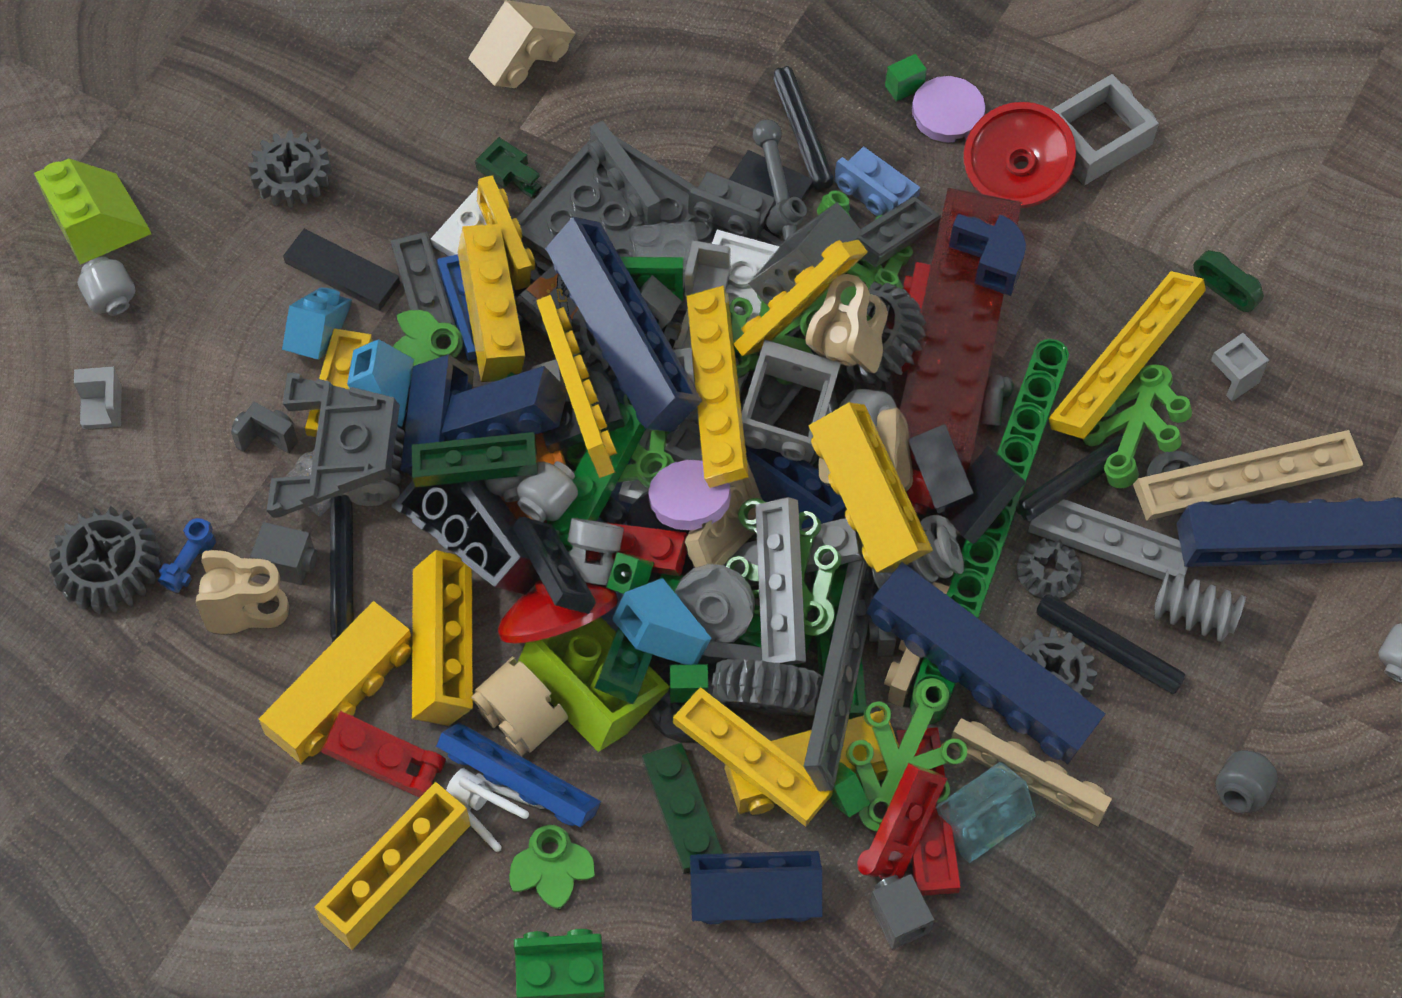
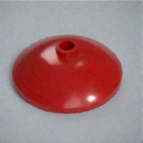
M1031 102L1005 104L985 114L971 129L964 147V166L972 186L988 201L1008 208L1036 206L1054 197L1069 181L1076 162L1074 136L1065 120L1048 107ZM1021 161L1028 163L1024 169H1018L1015 166Z
M540 579L535 582L536 588L520 597L504 615L498 627L500 639L506 643H526L550 638L577 629L600 618L613 609L618 603L616 591L606 588L607 585L585 582L596 602L590 613L586 614L556 606Z

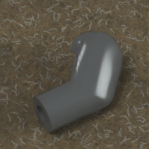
M995 374L988 378L983 397L981 424L1001 426L1003 397L1010 396L1014 388L1010 377H1002L1001 374Z

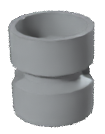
M572 518L568 542L573 548L568 553L585 582L600 585L608 584L615 561L613 553L620 551L624 532L623 527L598 521ZM586 550L599 552L597 561L585 559Z

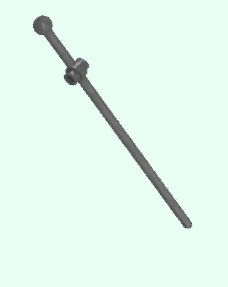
M767 119L755 125L753 139L756 145L763 148L776 203L771 208L770 215L766 218V225L776 235L783 233L785 241L797 231V226L802 223L803 217L807 213V208L800 198H790L778 150L782 130L778 123ZM811 349V351H812V353H813L814 355L819 356L816 352H814V351ZM833 388L826 415L839 408L835 388Z

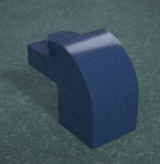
M958 214L952 226L949 247L981 258L978 264L975 284L1011 296L1020 276L1026 250L1022 231L1012 220L1003 215H999L995 226L979 218Z

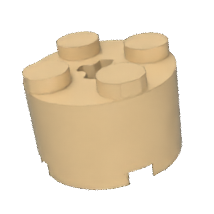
M513 656L474 690L475 694L471 696L472 700L479 707L478 712L490 726L495 728L500 723L499 728L507 736L505 740L521 757L527 751L531 753L568 719L566 712L560 704L553 708L549 703L551 701L549 696L551 692L521 661L517 663Z

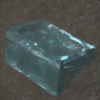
M1003 762L997 763L936 806L938 815L952 827L960 855L969 863L1036 817L1027 782Z

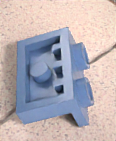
M864 146L849 161L841 157L836 162L834 182L841 191L847 195H853L864 203L867 209L876 216L886 214L913 196L916 198L919 196L920 187Z

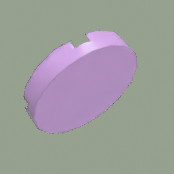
M953 76L936 77L925 82L916 91L912 103V116L914 115L918 129L929 138L945 143L955 142L956 139L965 137L964 140L967 139L971 129L985 114L984 98L977 87L965 79Z
M684 460L672 463L660 470L650 483L648 495L651 509L656 513V518L662 524L674 529L695 530L702 528L703 523L712 520L713 524L722 518L729 508L731 490L729 483L709 488L704 479L703 461Z

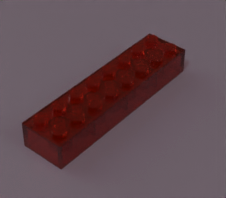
M948 188L921 314H923L926 321L922 326L926 336L918 340L922 350L912 353L911 357L914 364L910 363L900 411L908 424L909 439L945 424L966 472L971 463L1004 294L975 284L978 264L981 258L949 247L952 226L958 214L979 218L995 226L999 215H1003L1018 226L1022 202ZM909 444L912 469L920 471Z

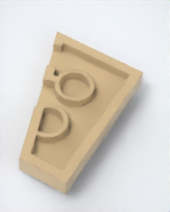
M748 461L749 477L729 483L731 499L729 508L722 518L713 524L712 520L703 523L700 529L690 530L685 540L689 558L695 568L706 564L724 565L754 534L740 523L738 517L739 509L746 500L751 498L762 500ZM755 507L748 513L749 520L756 519Z

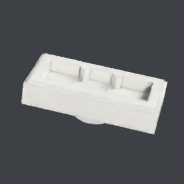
M478 188L471 193L431 238L432 246L447 256L458 254L462 226L487 225L477 203Z

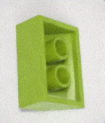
M70 158L61 162L50 163L44 169L34 173L48 207L80 265L151 235L148 225L116 173Z
M602 617L557 636L526 642L518 660L551 692L549 695L551 698L550 703L554 707L558 704L562 706L570 724L597 752H600L628 734L670 688L650 666H648L641 689L633 705L594 688L615 635V631Z

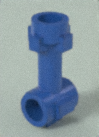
M196 518L186 524L183 530L188 539L174 563L170 565L164 563L159 570L161 576L158 582L162 586L176 593H179L183 586H188L192 578L187 571L198 554L212 550L217 542L212 534L213 528L210 522Z

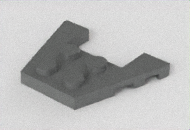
M293 372L287 373L283 398L285 408L288 411L320 409L312 471L309 476L271 478L266 511L273 518L281 517L390 477L400 408L396 399L354 387L345 389L333 386L329 381L321 379L316 381L305 379L301 374Z

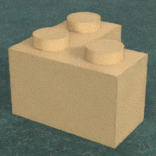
M505 0L468 59L494 86L517 88L528 76V70L535 60L557 62L567 52L569 43L576 33L549 6Z

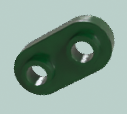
M1208 250L1194 262L1193 269L1196 276L1204 279L1207 287L1238 310L1251 312L1263 300L1264 294L1259 280L1250 274H1246L1231 263L1225 254Z

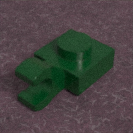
M500 137L475 160L476 170L487 177L493 175L495 182L504 188L513 181L525 195L531 198L542 188L539 183L535 182L540 177V174L533 168L526 166L528 164L527 154Z

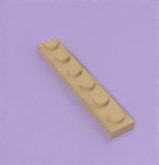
M1346 430L1138 478L1133 486L1146 521L1182 513L1188 505L1196 502L1207 501L1212 503V505L1356 472L1363 466L1350 431Z

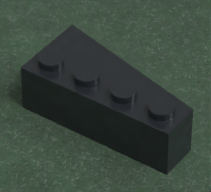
M412 480L391 505L398 512L413 520L412 523L421 530L427 531L434 536L445 549L457 554L462 558L461 561L494 587L526 595L535 585V582L540 579L512 528L517 521L516 517L499 495H495L488 490L484 480L415 487Z

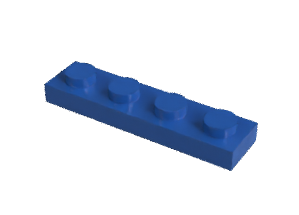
M460 722L443 731L436 745L437 748L448 753L447 755L452 761L461 765H470L482 772L484 778L489 782L509 787L518 792L519 797L523 801L532 805L543 806L555 813V817L567 825L583 826L596 815L601 804L600 800Z

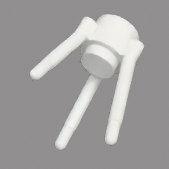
M465 768L460 769L453 776L446 789L447 792L467 808L471 827L496 852H500L502 846L471 813V808L478 811L488 800L523 819L529 817L528 811L493 793L496 792L538 809H544L541 805H532L523 801L519 797V793L509 787L491 783L480 773L475 775Z

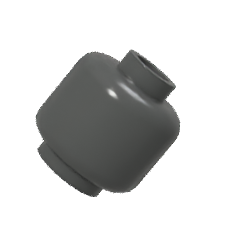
M1241 750L1234 752L1226 760L1217 775L1215 787L1222 803L1230 810L1238 813L1257 812L1267 804L1278 782V774L1276 768L1263 754Z

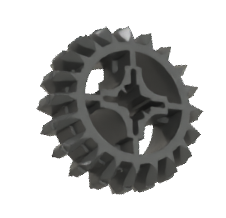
M873 282L868 289L870 294L878 296L884 302L888 311L887 321L881 337L883 354L878 370L875 373L866 372L859 364L854 366L840 364L838 371L844 378L851 379L860 385L866 382L875 386L879 378L889 383L891 373L893 372L902 375L901 367L905 363L914 364L911 355L915 351L922 350L918 340L926 336L922 328L926 321L923 314L920 313L921 308L919 304L911 298V295L906 290L900 287L897 288L888 282L883 286ZM868 306L867 315L871 318L875 314L876 307Z
M110 506L106 514L101 515L100 510L94 507L92 517L86 519L85 516L78 513V524L74 526L65 523L64 530L67 535H55L54 542L57 548L49 550V556L52 560V563L49 564V571L52 577H55L53 583L58 591L63 592V596L68 602L76 601L78 607L83 611L91 605L93 610L100 614L104 606L109 605L111 611L116 613L118 603L125 601L127 605L132 607V596L138 594L146 597L147 591L144 584H155L156 577L154 571L160 570L161 563L158 556H160L161 549L158 543L155 542L156 536L153 530L147 528L145 521L140 516L134 519L132 513L127 509L118 515L117 510ZM100 551L104 554L105 558H109L108 560L112 568H108L105 561L101 562ZM131 563L129 568L122 574L124 568Z
M727 659L718 662L711 685L713 688L712 696L723 705L731 706L732 708L785 716L808 717L815 715L823 677L813 670L793 665L751 659Z

